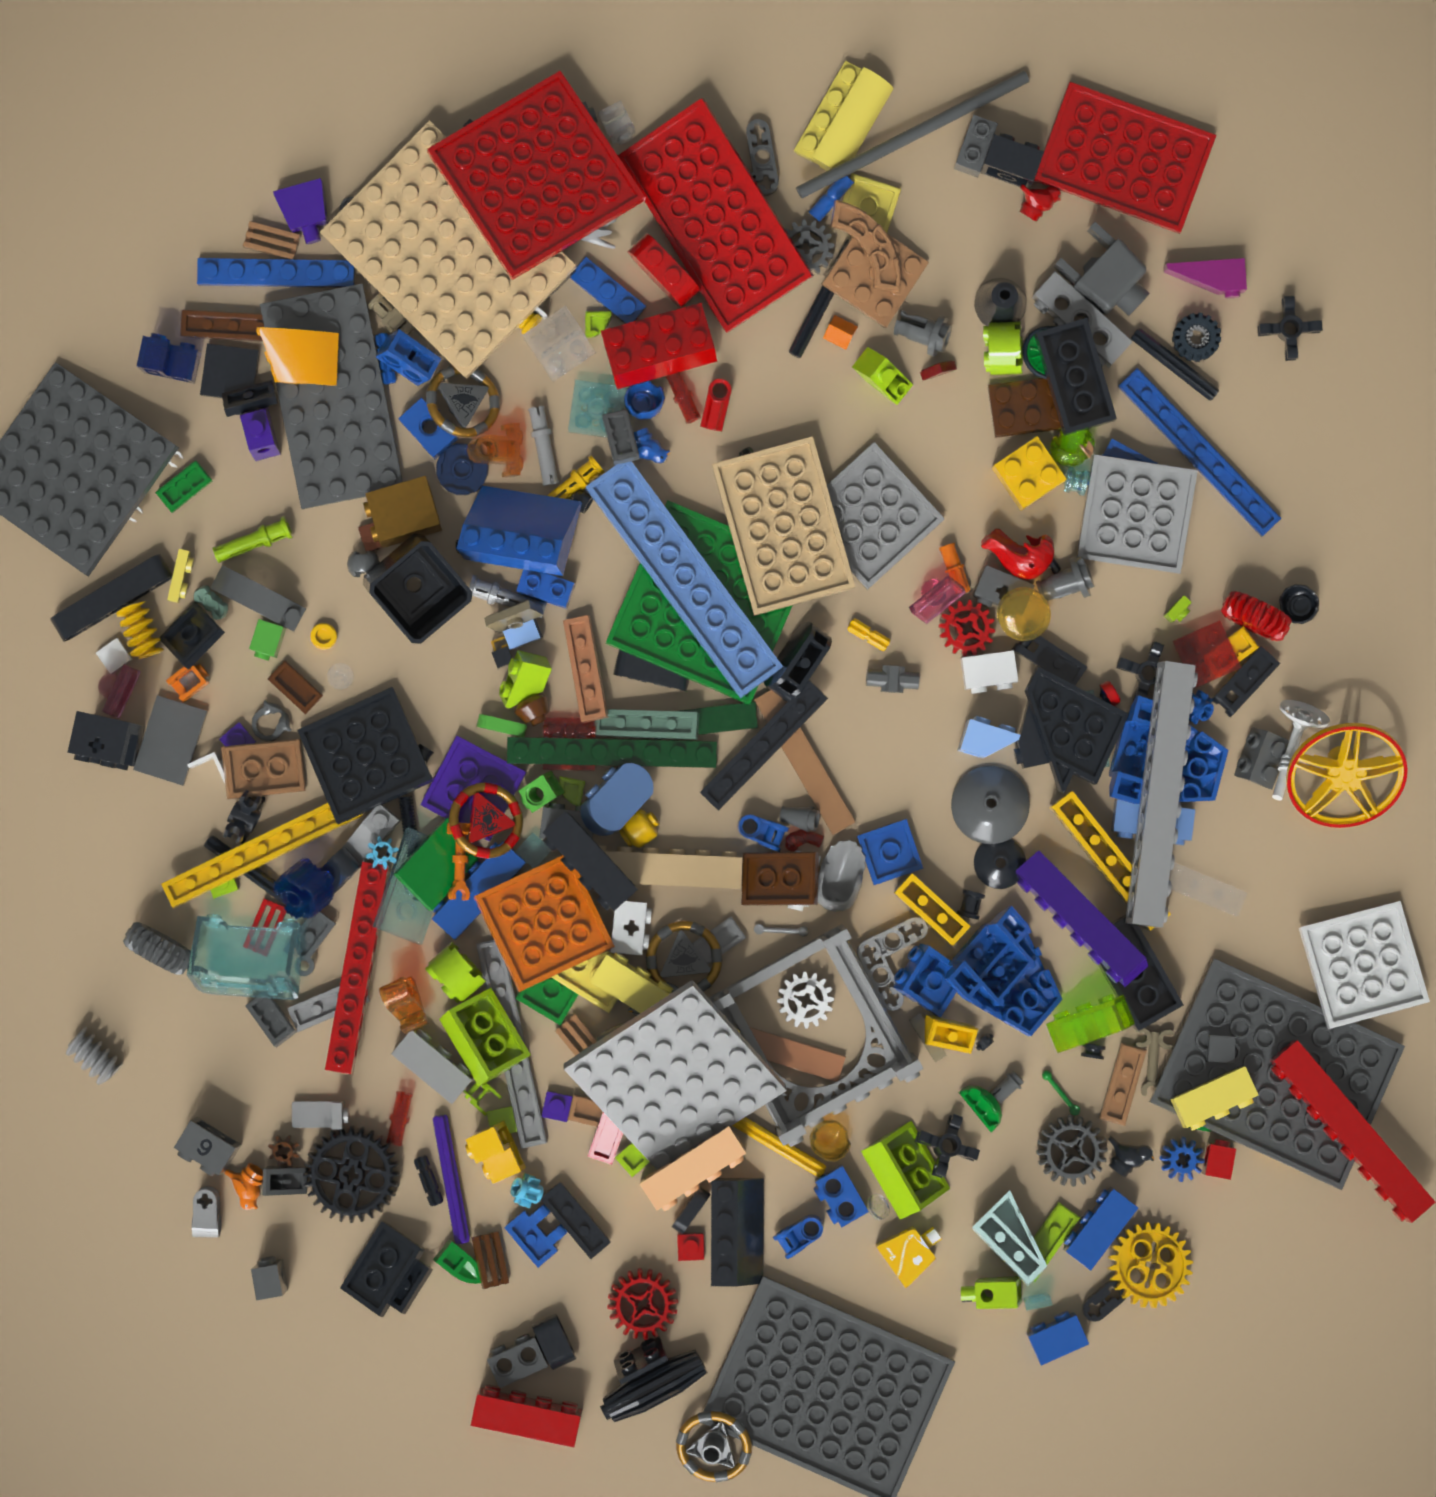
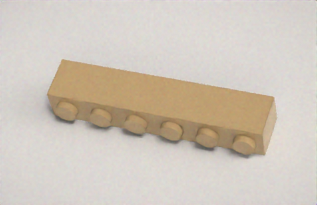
M600 846L633 884L741 889L743 857H737V852L722 851V856H711V851L696 850L695 855H685V849H669V854H659V848H643V853L633 852V847L617 846V852L606 851L607 846Z

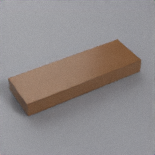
M1124 1043L1120 1044L1099 1116L1100 1119L1123 1126L1126 1125L1147 1050Z

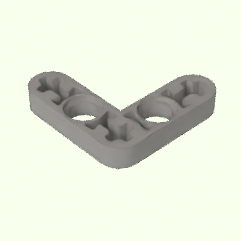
M919 917L907 919L861 942L857 948L858 958L885 1008L890 1011L899 1009L903 1004L904 997L902 993L893 987H889L893 995H899V998L896 999L897 1004L892 1006L891 1003L886 1004L884 1001L888 998L885 990L881 993L878 990L879 987L887 986L891 981L894 985L896 983L885 957L926 936L928 931L927 923ZM914 921L916 924H922L921 935L916 936L915 933L907 935L910 941L905 943L904 936L898 928L903 926L904 931L912 928L911 923ZM889 933H896L900 938V943L895 948H890L885 944V937ZM867 944L869 947L876 948V951L873 952L875 960L877 961L881 958L883 963L875 964L870 969L866 966V964L871 963L869 957L862 956V952L865 951L864 946ZM884 968L888 973L886 981L877 983L873 979L874 970Z

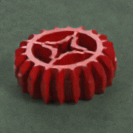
M1231 591L1222 604L1221 612L1224 617L1266 639L1281 641L1290 629L1289 626L1292 621L1288 615L1254 596Z
M638 1268V1276L634 1277L633 1272L629 1270L627 1272L629 1280L619 1276L618 1279L622 1286L612 1285V1289L618 1293L608 1294V1298L615 1300V1303L608 1304L607 1309H616V1312L612 1313L609 1317L611 1320L619 1317L620 1320L615 1324V1327L618 1329L624 1324L626 1326L623 1331L624 1335H627L630 1329L634 1330L633 1339H637L638 1332H643V1339L647 1340L648 1331H652V1335L658 1337L657 1327L665 1332L667 1327L663 1322L666 1321L669 1324L674 1322V1319L668 1316V1314H677L678 1310L670 1307V1305L677 1304L678 1298H670L669 1296L676 1293L675 1288L666 1289L671 1282L669 1279H666L663 1283L660 1282L663 1275L661 1272L657 1274L656 1278H652L653 1269L649 1268L647 1276H643L642 1268ZM637 1283L650 1284L643 1293L637 1294L627 1290L630 1286ZM656 1289H659L664 1297V1311L658 1309V1306L652 1302V1296ZM650 1293L647 1304H650V1308L643 1307L635 1315L638 1311V1303H635L637 1299L642 1301ZM622 1296L628 1299L627 1301L634 1307L629 1319L624 1315L621 1308ZM644 1314L658 1317L656 1321L650 1324H636L637 1320Z

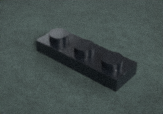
M561 1181L541 1198L545 1206L590 1259L611 1243L609 1238Z

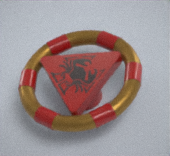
M487 782L476 783L460 791L454 799L449 813V825L454 840L463 850L475 857L488 859L502 856L515 846L522 833L523 815L518 801L508 790L497 784ZM480 792L495 794L505 800L513 820L483 797ZM473 795L467 840L459 824V812L467 799ZM513 827L512 833L498 847L490 849L471 844Z

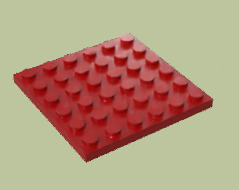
M561 71L556 72L427 149V153L512 280L641 204L646 199Z

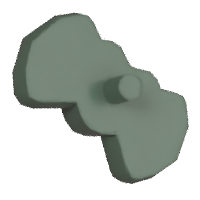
M203 585L195 590L194 601L202 603L205 610L211 611L214 620L226 617L229 610L228 604L223 602L219 595L211 591L209 586Z

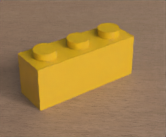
M910 873L893 892L952 946L971 927L913 873Z

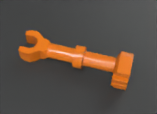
M447 823V834H452L450 825ZM459 823L466 838V835L469 834L470 823ZM456 842L455 855L452 856V862L455 863L454 882L448 891L449 900L456 899V892L460 890L462 901H466L470 898V891L465 882V863H468V856H466V851Z

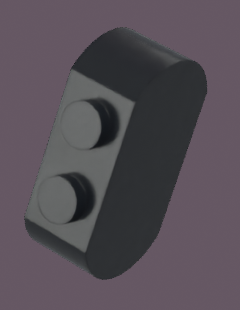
M810 621L803 623L794 631L777 657L783 667L764 681V685L785 701L794 699L803 690L829 651L832 638Z

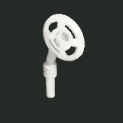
M1283 700L1279 705L1280 710L1293 721L1294 728L1286 752L1281 756L1278 766L1280 772L1272 795L1276 800L1283 799L1287 785V768L1292 756L1298 749L1303 731L1308 727H1327L1330 723V718L1323 711L1296 700Z

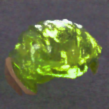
M1089 429L1064 436L1063 432L1060 431L1058 436H1053L1049 450L1054 460L1062 466L1075 467L1081 465L1092 456L1095 440Z

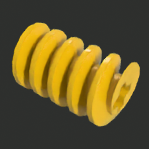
M146 601L126 606L116 613L117 617H125L119 624L121 627H129L124 631L123 635L124 637H132L126 644L128 647H136L130 652V655L132 657H139L138 659L147 658L164 651V648H155V644L160 641V638L151 637L157 631V628H148V625L154 620L153 618L144 617L150 611V608H141V605Z

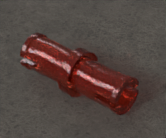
M682 372L665 376L675 396L673 398L674 403L679 405L685 423L689 424L699 420L701 415L692 397L694 394L692 390L688 389Z
M396 1091L393 1113L389 1115L391 1123L386 1140L387 1144L403 1145L405 1127L410 1121L408 1113L413 1097L411 1093L406 1094L404 1091Z

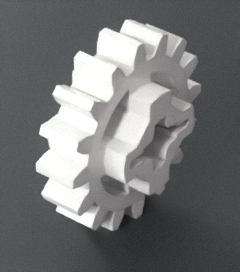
M803 971L802 978H798L796 974H793L794 981L785 980L787 988H779V992L784 994L783 998L777 999L778 1003L784 1004V1007L779 1011L780 1013H788L785 1019L787 1022L792 1018L795 1019V1027H798L800 1022H804L805 1029H808L809 1022H813L817 1027L819 1026L817 1019L822 1018L826 1021L827 1017L824 1012L833 1010L828 1006V1002L834 1001V997L827 995L832 988H824L823 985L826 980L823 978L818 982L816 980V973L811 978H808L806 971ZM807 982L804 989L800 991L791 990L795 985ZM816 986L823 994V1001L818 1000L814 994ZM806 993H810L809 998L818 1004H807L805 1007H802V1002L794 997V995L805 996ZM788 999L795 1001L797 1005L795 1014L789 1008ZM811 1009L820 1010L814 1016L804 1018L807 1011Z

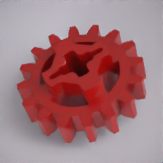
M968 600L966 606H963L962 602L958 601L957 609L949 606L948 611L950 614L941 615L945 623L938 625L939 628L944 629V633L940 634L939 638L947 639L944 647L952 645L953 654L961 650L962 657H966L967 651L976 656L977 648L981 651L986 650L984 642L992 643L993 640L988 635L995 633V629L989 628L994 619H987L986 616L990 611L985 610L982 612L980 610L981 603H978L976 607H972L971 600ZM970 611L968 617L962 619L955 617L960 612ZM978 617L981 618L984 624V632L978 627ZM967 622H970V628L975 633L969 632L964 635L962 633L963 628L959 624L965 625ZM949 626L955 628L957 634L955 641L951 637ZM973 638L979 641L971 646H963L968 639Z

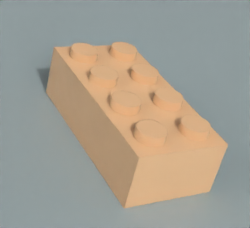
M728 1125L718 1134H714L704 1142L699 1143L696 1148H691L685 1154L677 1157L674 1162H669L642 1178L640 1185L655 1209L659 1210L662 1208L666 1211L677 1204V1197L682 1194L688 1197L699 1190V1183L705 1179L711 1182L722 1175L721 1169L727 1165L733 1168L744 1161L743 1155L746 1154V1149L732 1127Z

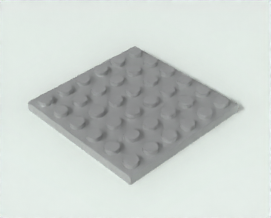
M693 980L564 1063V1070L657 1170L669 1162H674L677 1157L685 1154L691 1148H696L699 1143L704 1142L714 1134H718L728 1125H734L787 1091L786 1084Z

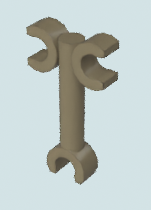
M1143 1028L1140 1031H1136L1144 1033L1146 1040L1144 1042H1135V1045L1141 1048L1149 1045L1147 1082L1141 1087V1094L1143 1096L1147 1095V1088L1149 1086L1156 1087L1159 1045L1164 1049L1173 1048L1172 1044H1165L1163 1042V1037L1166 1034L1174 1035V1031L1170 1029H1164L1161 1032H1149V1030Z

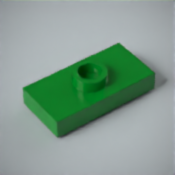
M195 460L155 493L173 514L211 484L213 480L198 461Z

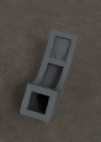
M223 565L210 587L214 591L292 631H295L306 608Z

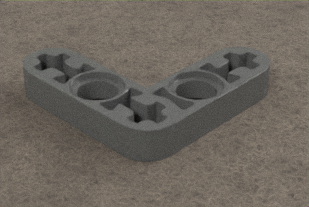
M755 119L746 128L753 171L751 175L753 178H756V183L763 182V177L768 176V179L771 181L774 180L770 189H765L764 185L759 186L764 196H769L778 188V174L768 124L761 119ZM754 126H759L761 130L765 129L761 139L762 144L768 142V145L752 147V144L757 145L756 135L750 133L754 131ZM758 151H766L769 154L770 160L766 164L756 162L755 155Z

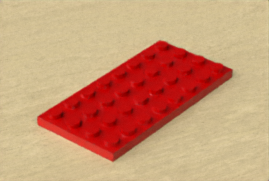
M704 98L699 99L618 155L646 197V205L690 276L699 286L700 292L726 333L814 276Z

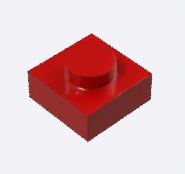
M703 1233L677 1234L678 1261L704 1260Z

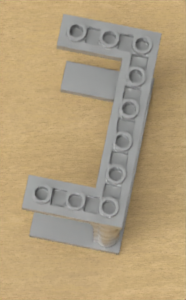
M842 924L708 997L786 1084V1088L792 1089L788 1101L784 1098L787 1094L782 1093L765 1104L777 1126L775 1129L783 1146L789 1144L792 1147L804 1140L803 1135L807 1134L804 1127L809 1125L810 1128L819 1125L824 1121L823 1117L831 1112L833 1115L844 1111L847 1109L846 1104L854 1099L856 1102L866 1099L870 1096L869 1091L876 1087L879 1090L886 1088L893 1083L892 1078L897 1077L900 1082L902 1080L910 1082L919 1077V1071L923 1069L919 1059L913 1052H909L848 940L851 939V936ZM826 948L862 1014L866 1032L865 1045L858 1063L845 1077L826 1086L805 1087L784 1079L772 1068L733 998ZM877 1038L878 1045L882 1043L884 1048L872 1047L871 1041ZM872 1053L881 1054L885 1058V1064L882 1067L871 1066L867 1062L868 1055ZM866 1068L873 1074L866 1073L863 1074L864 1078L859 1077L858 1072L861 1069ZM840 1083L846 1085L844 1090L838 1089ZM804 1092L808 1095V1105L804 1110L798 1111L794 1107V1100L799 1093ZM822 1093L824 1095L823 1101L820 1098L814 1106V1095Z

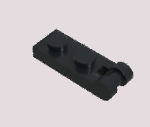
M1026 627L1022 632V639L1019 643H1015L1012 650L1036 666L1076 686L1087 666ZM1032 641L1039 645L1034 653L1028 650Z
M1260 646L1212 697L1213 702L1216 705L1220 704L1229 717L1233 716L1281 663ZM1230 691L1238 696L1234 702L1226 696Z

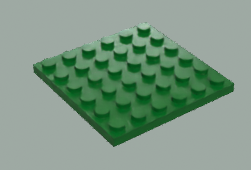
M667 500L665 504L666 509L773 652L792 606L754 616L729 526ZM640 563L605 644L750 705L758 686L741 699Z

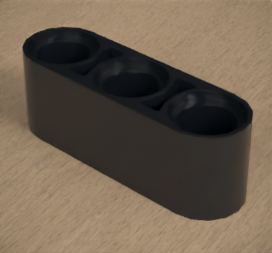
M618 650L613 675L687 692L689 679Z

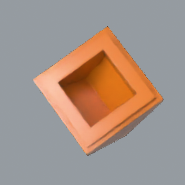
M834 315L823 339L846 350L858 326Z

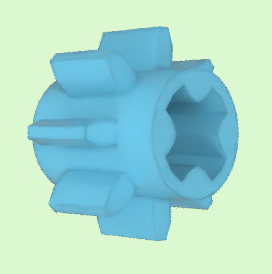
M379 836L376 845L368 844V848L373 851L366 855V859H373V868L380 864L386 870L389 861L396 863L397 860L392 854L398 852L399 849L391 847V838L387 842H382ZM384 847L387 849L386 854L389 857L383 856L380 859L377 857L378 852L376 849L382 850Z
M524 1173L523 1179L516 1178L511 1186V1195L515 1197L513 1201L527 1208H530L531 1203L537 1204L543 1196V1186L540 1185L541 1180Z

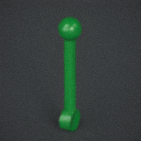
M1045 1070L1042 1073V1078L1049 1081L1069 1106L1070 1113L1078 1115L1080 1113L1079 1106L1074 1105L1052 1078V1073L1049 1070Z

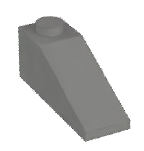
M379 805L365 818L343 847L362 865V862L368 860L366 855L373 851L368 848V844L376 845L379 836L383 842L401 820L384 805Z

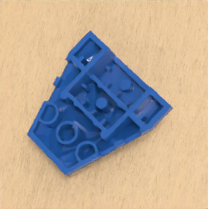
M1139 695L1136 696L1130 707L1129 716L1117 740L1109 770V777H1112L1109 785V796L1132 804H1140L1152 699ZM1191 726V734L1189 739L1186 740L1185 750L1188 752V759L1182 771L1185 783L1183 791L1179 795V802L1215 801L1229 750L1203 731L1199 732Z
M1008 906L998 913L991 922L983 924L949 962L948 966L950 969L947 971L945 979L966 1001L1023 1034L1032 1036L1063 999L1049 969H1044L1039 958L1042 953L1039 947H1034L1029 933L1032 932L1029 925L1012 906Z

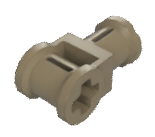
M381 293L374 297L367 306L369 310H374L382 318L381 322L390 334L400 329L408 335L415 328ZM381 305H383L389 312H386L381 307Z

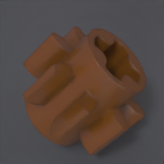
M278 1135L276 1136L277 1144L268 1145L270 1149H273V1154L268 1158L278 1160L277 1167H280L285 1161L288 1166L293 1165L291 1158L300 1157V1154L295 1152V1148L300 1143L293 1144L290 1141L291 1135H288L286 1140L283 1141ZM280 1144H282L283 1147L290 1148V1151L287 1153V1158L284 1154L279 1155L278 1151L281 1149Z

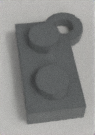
M316 908L313 909L283 949L296 959L294 970L300 976H308L314 971L315 963L311 957L336 925L334 921ZM301 961L309 963L308 970L303 971L300 969L299 964Z

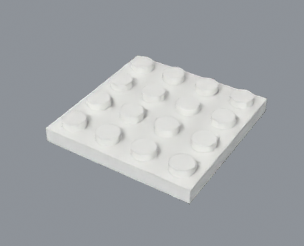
M1401 901L1299 928L1328 1029L1430 1002Z

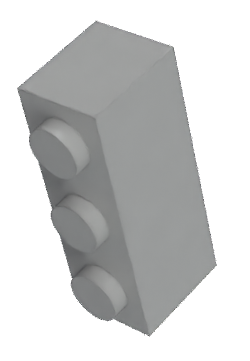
M420 1028L418 1031L411 1029L391 1054L448 1102L453 1104L474 1079L470 1076L469 1069L462 1062H459L458 1065L450 1059L452 1054L444 1047L439 1045L436 1048L429 1041L432 1038Z

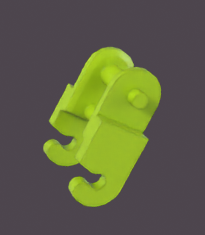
M475 1083L468 1092L466 1090L463 1091L466 1094L464 1097L466 1099L470 1097L472 1099L470 1103L486 1116L487 1113L479 1106V1101L487 1092H492L499 1099L502 1096L486 1083L481 1085L484 1090L475 1099L472 1095L480 1087Z

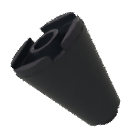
M995 278L987 281L979 288L975 296L974 308L979 320L986 326H989V323L1017 322L1024 316L1026 297L1020 286L1012 280Z

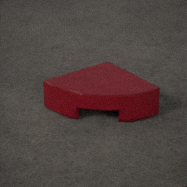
M950 360L921 370L920 374L924 381L957 370L955 361Z

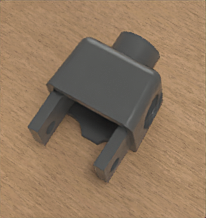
M1094 222L1087 232L1107 251L1101 257H1091L1083 266V277L1062 258L1055 264L1054 268L1103 315L1110 313L1117 305L1130 316L1150 294L1138 283L1146 273V266L1120 238L1115 240L1100 225Z

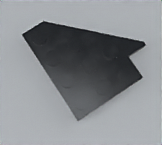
M1036 667L1027 684L1025 694L1058 791L1061 793L1066 791L1073 774L1096 785L1129 714L1056 675Z

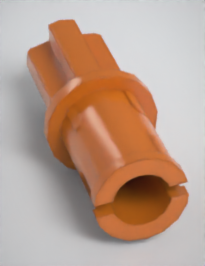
M955 542L940 547L939 550L947 568L945 573L949 574L955 594L962 595L968 593L970 587L963 570L965 565L961 564Z

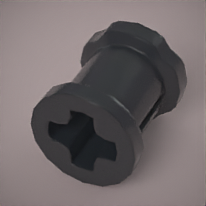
M963 889L964 897L960 910H957V914L979 920L978 912L985 895Z

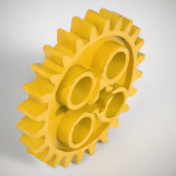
M1146 1222L1143 1225V1230L1139 1224H1135L1134 1233L1129 1229H1125L1124 1232L1127 1238L1117 1236L1120 1246H1111L1116 1255L1108 1256V1259L1114 1261V1265L1107 1267V1269L1115 1271V1275L1109 1279L1118 1280L1119 1282L1114 1289H1124L1121 1297L1127 1298L1131 1295L1130 1304H1136L1140 1300V1307L1146 1308L1148 1301L1151 1308H1157L1158 1301L1162 1306H1167L1166 1298L1176 1301L1175 1292L1184 1294L1183 1289L1180 1287L1181 1284H1190L1185 1279V1275L1193 1274L1192 1271L1186 1269L1187 1265L1193 1264V1261L1186 1260L1185 1257L1191 1253V1250L1182 1249L1186 1241H1176L1179 1236L1178 1232L1169 1235V1226H1165L1161 1231L1160 1223H1155L1151 1229L1150 1223ZM1138 1242L1142 1243L1145 1247V1253L1142 1257L1137 1256L1134 1250ZM1155 1242L1156 1247L1152 1254V1243ZM1164 1247L1170 1251V1259L1167 1262H1164L1160 1257V1251ZM1151 1261L1152 1264H1155V1268L1150 1269L1145 1263ZM1134 1268L1141 1274V1278L1137 1283H1134L1130 1278V1273ZM1160 1273L1166 1278V1284L1163 1288H1159L1155 1282L1156 1276ZM1148 1278L1149 1287L1146 1289L1145 1282Z

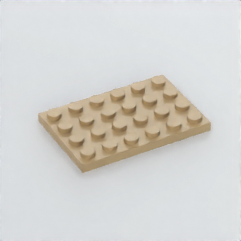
M813 436L712 464L754 616L855 588Z

